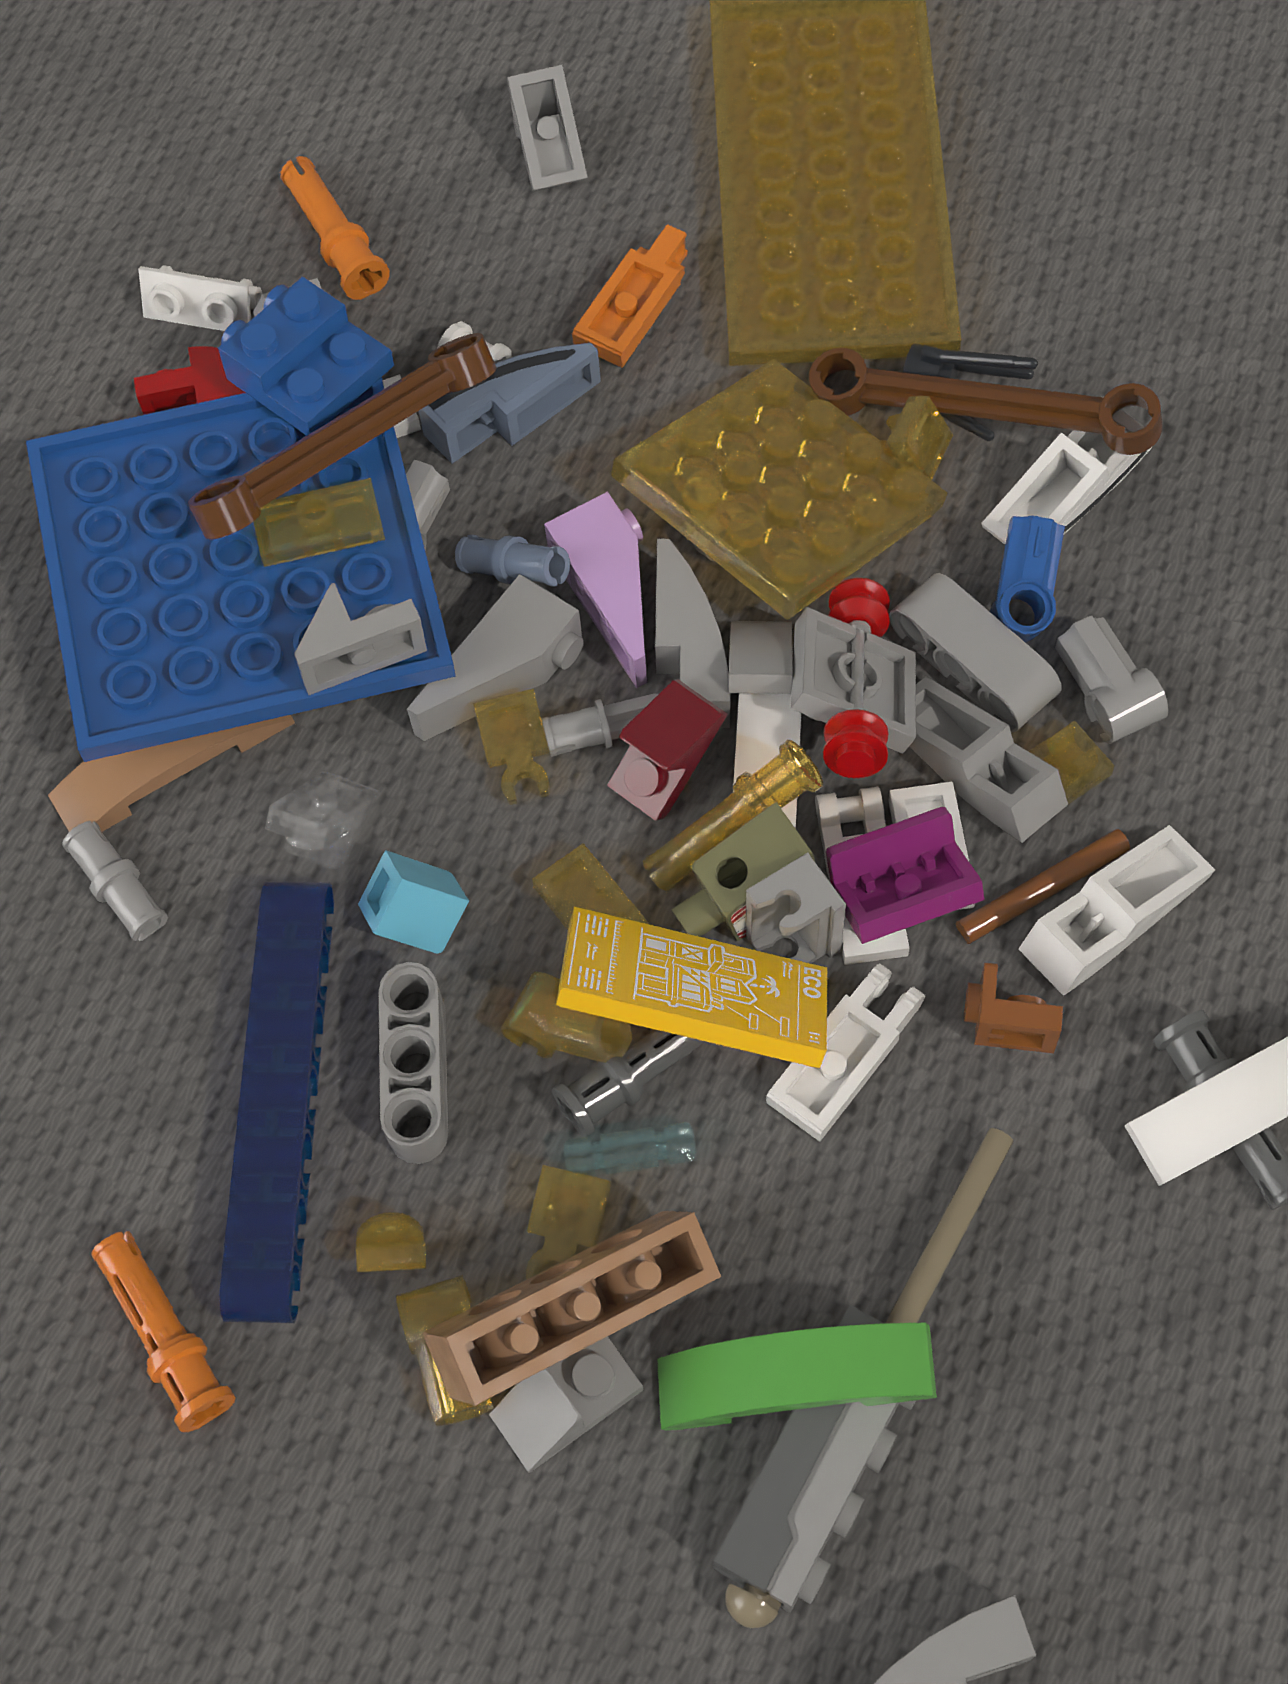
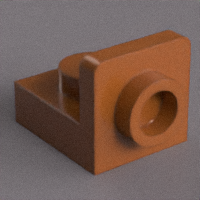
M984 962L980 983L968 982L965 998L964 1022L976 1023L974 1045L1054 1053L1062 1030L1063 1006L1047 1005L1043 999L1031 995H1015L1007 1000L995 999L998 964Z

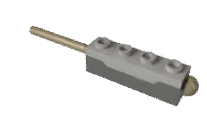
M996 1128L988 1130L885 1323H917L1014 1142L1005 1132ZM849 1305L839 1326L883 1324V1322ZM916 1400L875 1406H865L860 1402L793 1410L713 1560L714 1570L743 1586V1588L729 1583L725 1595L727 1610L737 1623L747 1628H761L771 1623L777 1617L779 1608L791 1613L798 1598L809 1604L813 1602L831 1566L830 1563L819 1558L832 1532L843 1538L847 1536L865 1500L853 1493L866 1467L876 1473H879L898 1436L886 1429L898 1404L911 1410Z

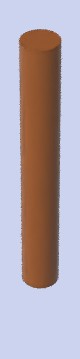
M1113 830L956 922V928L966 942L971 944L1130 851L1127 837L1121 830Z

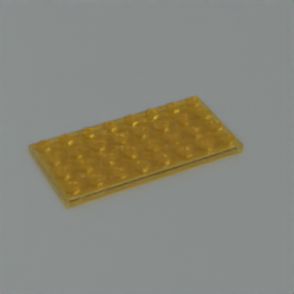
M710 0L729 366L814 362L821 354L834 348L854 350L863 359L907 357L914 343L944 350L960 351L962 339L926 0Z

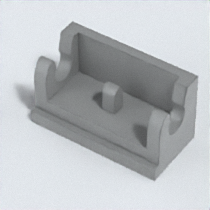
M809 853L804 854L746 890V939L754 950L760 951L772 947L779 939L789 938L798 946L797 954L790 959L811 964L825 954L832 958L841 952L846 903Z

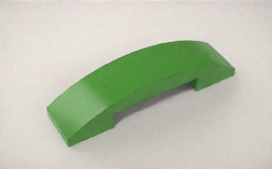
M927 1323L864 1324L780 1332L709 1344L657 1359L661 1430L664 1431L730 1424L733 1417L860 1402L865 1406H875L937 1398L930 1325Z

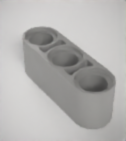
M933 574L889 613L890 623L900 638L903 639L908 636L916 643L912 648L946 678L951 674L960 682L956 685L960 691L985 712L992 716L996 714L1004 723L1009 725L1011 732L1018 731L1062 690L1058 675L1044 658L955 581L944 574Z
M406 962L388 970L382 978L379 987L380 1121L390 1147L397 1157L407 1163L422 1164L433 1160L441 1154L447 1143L446 1016L444 1001L436 977L429 968L420 963ZM419 992L428 995L425 1003L417 1009L408 1011L398 1008L401 999L410 993ZM419 1053L429 1056L428 1063L419 1072L409 1074L398 1070L403 1059L409 1055ZM424 1116L431 1119L429 1128L422 1135L414 1138H406L399 1135L401 1126L409 1118Z

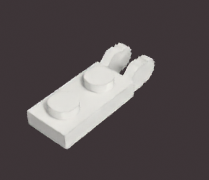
M880 963L869 972L868 976L850 997L846 994L827 1017V1051L821 1067L815 1068L792 1062L766 1095L767 1104L819 1142L896 1045L900 1032L924 1001L925 994L912 987L900 996L894 1008L884 1020L869 1011L868 1007L875 998L880 997L887 988L892 974L889 969Z

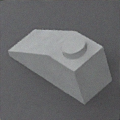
M519 574L451 655L456 677L428 683L407 708L414 735L426 741L546 683L559 667L563 670L569 668L575 662L583 647L579 610Z

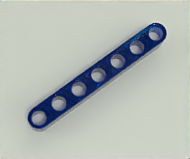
M265 882L261 891L220 1281V1312L223 1322L295 1323L298 1315L299 1305H292L293 1291H300L305 1239L298 1238L299 1225H306L310 1173H304L305 1160H312L316 1109H310L311 1096L318 1095L322 1047H315L316 1034H323L327 986H321L322 973L329 972L332 927L326 926L327 914H334V894L330 882Z

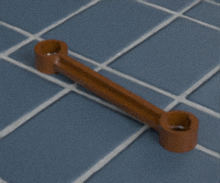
M481 333L468 334L443 344L428 356L429 362L258 466L241 476L220 480L196 493L188 501V505L206 539H218L245 528L261 515V507L445 394L472 387L490 377L497 367Z
M834 348L824 352L813 362L809 372V382L817 403L823 410L836 416H850L859 412L866 404H875L1102 434L1104 442L1110 449L1124 455H1135L1149 450L1156 444L1162 433L1161 406L1157 395L1150 388L1136 383L1117 386L1104 397L871 369L867 368L860 354L848 348ZM843 370L854 371L855 377L859 381L846 393L834 395L833 389L823 384L829 376ZM1137 406L1148 410V414L1152 417L1151 421L1144 428L1135 432H1125V427L1118 425L1112 418L1117 411L1125 407Z

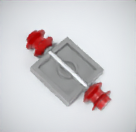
M851 578L836 585L829 595V615L806 607L795 622L791 709L803 713L814 720L826 723L824 727V740L826 742L823 749L824 762L831 771L847 778H865L878 773L887 763L888 748L903 754L916 738V652L881 638L888 630L890 623L888 613L890 597L887 590L881 584L867 578Z

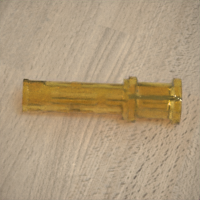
M786 740L779 746L780 754L753 774L744 772L738 776L736 783L733 785L734 792L653 854H649L643 859L645 870L650 871L654 867L657 869L649 874L652 881L662 890L670 891L676 883L693 872L692 865L697 859L766 808L777 802L782 809L806 790L816 792L823 787L822 777L806 752L794 741Z

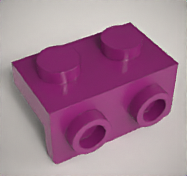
M939 807L832 845L825 852L831 885L846 903L845 917L862 944L984 900L982 880L955 842L952 815L946 807Z

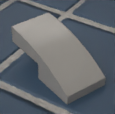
M731 621L729 693L791 694L792 621Z

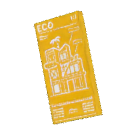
M574 906L568 928L556 1002L557 1006L815 1068L821 1067L827 1051V967Z

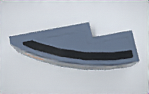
M591 343L558 346L518 355L495 363L497 369L487 379L464 390L447 393L419 410L423 434L452 464L496 432L513 446L601 382L598 349Z

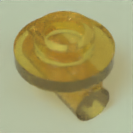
M396 1212L381 1213L363 1222L356 1233L357 1272L426 1269L424 1231L420 1223L409 1215Z

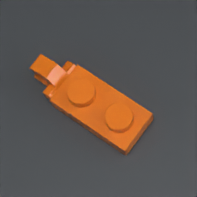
M667 224L649 250L640 247L637 251L630 248L573 329V344L591 343L598 349V357L623 368L681 284L680 282L685 274V267L680 264L688 254L685 245L687 233Z

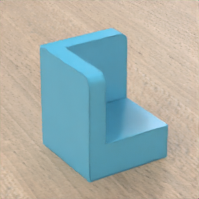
M385 850L358 906L375 935L438 954L447 945L469 900L453 874L449 871Z

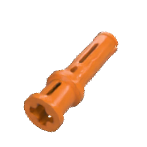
M304 156L296 157L297 163L304 172L302 175L299 174L293 162L289 160L280 172L281 179L285 186L289 188L321 238L320 254L327 265L338 270L341 275L340 285L347 297L353 300H361L382 290L387 284L390 270L384 260L377 255H373L369 249V237L364 229L347 220L309 158Z
M122 1231L117 1232L97 1244L92 1251V1257L106 1276L113 1289V1293L143 1342L144 1348L149 1355L146 1372L154 1383H162L178 1412L174 1419L178 1429L181 1432L197 1430L227 1411L234 1404L236 1397L229 1386H221L204 1357L208 1350L204 1341L195 1334L187 1333L184 1326L180 1323L155 1275L141 1255L142 1253L130 1231H126L124 1234Z

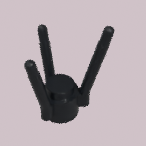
M914 343L908 352L903 373L956 379L958 371L1006 378L1032 379L1034 377L1033 369L1037 368L1038 361L1030 357L944 350ZM937 413L986 441L994 439V432L981 425L971 417Z

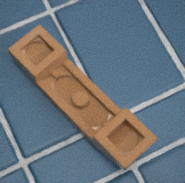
M291 715L92 761H83L50 792L48 797L69 832L86 821H91V823L95 821L99 825L101 832L133 815L128 807L130 804L235 745L243 753L295 722Z

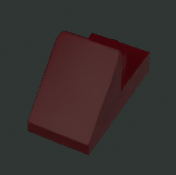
M679 679L673 680L622 729L619 737L629 744L630 747L607 786L655 821L664 819L672 809L728 714Z

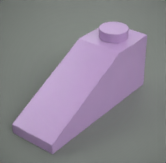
M606 492L544 524L548 547L560 546L567 551L570 558V570L566 581L635 687L638 688L647 683L638 543L643 541V534L633 513L628 508L620 511L610 494Z

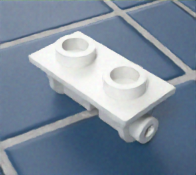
M165 265L161 266L160 269L142 266L138 269L143 317L225 331L234 321L243 320L248 323L251 320L250 309H255L262 296L261 288L253 286L252 281L249 279H242L240 282L208 278L176 272L170 266Z

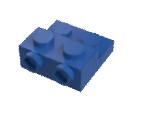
M301 277L291 287L283 284L274 287L265 299L264 309L248 323L243 320L231 323L223 333L221 345L218 347L227 380L306 436L332 421L394 367L391 350L350 323L345 305L304 277Z

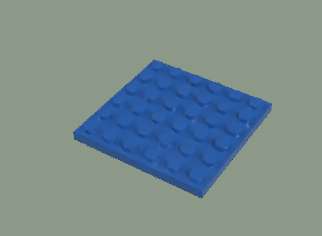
M382 377L335 418L384 389ZM247 393L26 441L77 747L84 762L456 677L394 426L261 507V515L250 525L218 539H206L188 505V501L207 486L229 477L241 476L306 437L304 433ZM332 583H335L351 621L365 616L377 606L384 604L395 605L412 599L421 619L427 647L426 652L308 695L295 657V652L326 591Z

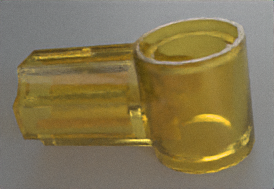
M533 972L530 975L500 1028L501 1033L513 1044L521 1047L523 1042L539 1049L536 1055L546 1059L552 1058L557 1050L606 1063L613 1057H623L633 1039L630 1023L557 1006L560 979L543 972Z
M460 1275L396 1295L397 1307L411 1354H417L430 1413L436 1426L456 1424L479 1417L493 1410L494 1405L491 1397L477 1405L468 1404L449 1397L422 1332L471 1308L470 1303L472 1301L464 1276Z

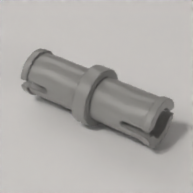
M91 821L81 823L65 836L62 846L66 852L71 854L90 879L91 884L89 888L97 901L108 903L127 928L134 941H143L166 924L167 914L164 910L160 909L138 880L140 875L139 869L132 860L120 857L95 821L93 823Z

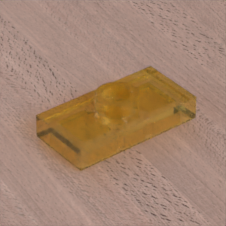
M371 478L274 499L261 507L262 513L254 521L260 556L264 567L385 540Z
M584 843L532 878L534 889L567 930L574 906L649 924Z

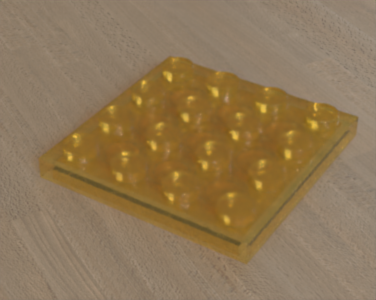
M775 359L616 457L611 476L787 620L932 517L943 507L948 494L832 403L818 399L809 385Z

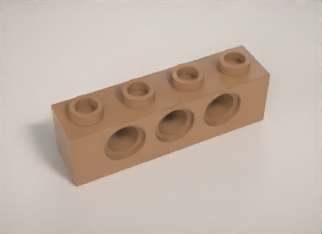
M662 1211L422 1332L449 1397L468 1404L477 1405L720 1278L721 1275L695 1213Z

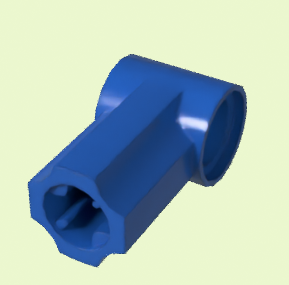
M1034 515L1025 517L1013 516L1009 521L996 600L992 603L989 611L1025 643L1033 640L1053 621L1056 613V601L1053 593L1065 526L1056 523L1053 519ZM1010 600H1022L1031 606L1034 612V623L1032 626H1023L1011 617L1009 612Z

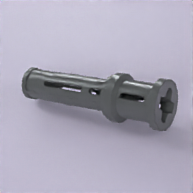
M1198 1010L1179 1019L1162 1030L1153 1039V1043L1159 1051L1166 1050L1185 1078L1187 1082L1184 1087L1185 1092L1238 1064L1236 1058L1226 1057L1206 1025L1209 1022V1017L1204 1010ZM1270 1127L1233 1146V1150L1260 1188L1259 1190L1268 1202L1270 1209L1275 1210L1288 1203V1156Z
M654 1029L621 1053L615 1050L611 1052L605 1051L598 1056V1065L568 1086L559 1083L552 1088L553 1096L562 1112L582 1137L587 1138L594 1133L595 1123L624 1103L630 1106L637 1103L641 1099L640 1096L644 1093L643 1085L680 1059L689 1055L706 1041Z

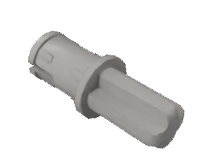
M654 693L603 706L601 699L595 700V706L542 718L551 757L604 743L606 748L612 747V740L620 738L619 734L622 729L658 694Z

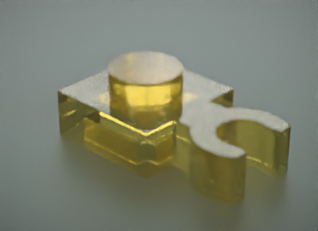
M534 688L473 703L489 767L507 764L508 768L503 773L501 788L506 801L510 805L517 804L515 786L523 778L534 779L538 783L537 786L541 797L549 796L550 782L547 773L532 758L550 753Z
M546 1165L542 1166L527 1232L544 1236L545 1242L543 1248L535 1252L528 1261L526 1280L541 1273L547 1263L551 1261L561 1263L574 1256L577 1245L592 1247L597 1244L611 1181Z

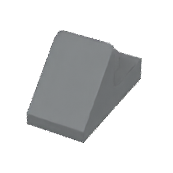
M562 65L508 77L507 81L516 138L521 141L532 192L587 179Z
M332 583L295 652V657L308 695L426 652L427 647L421 619L412 599L395 605L384 604L377 606L365 616L351 621L335 583Z
M607 1336L553 1364L549 1368L517 1383L489 1415L523 1466L530 1473L642 1392L643 1385Z

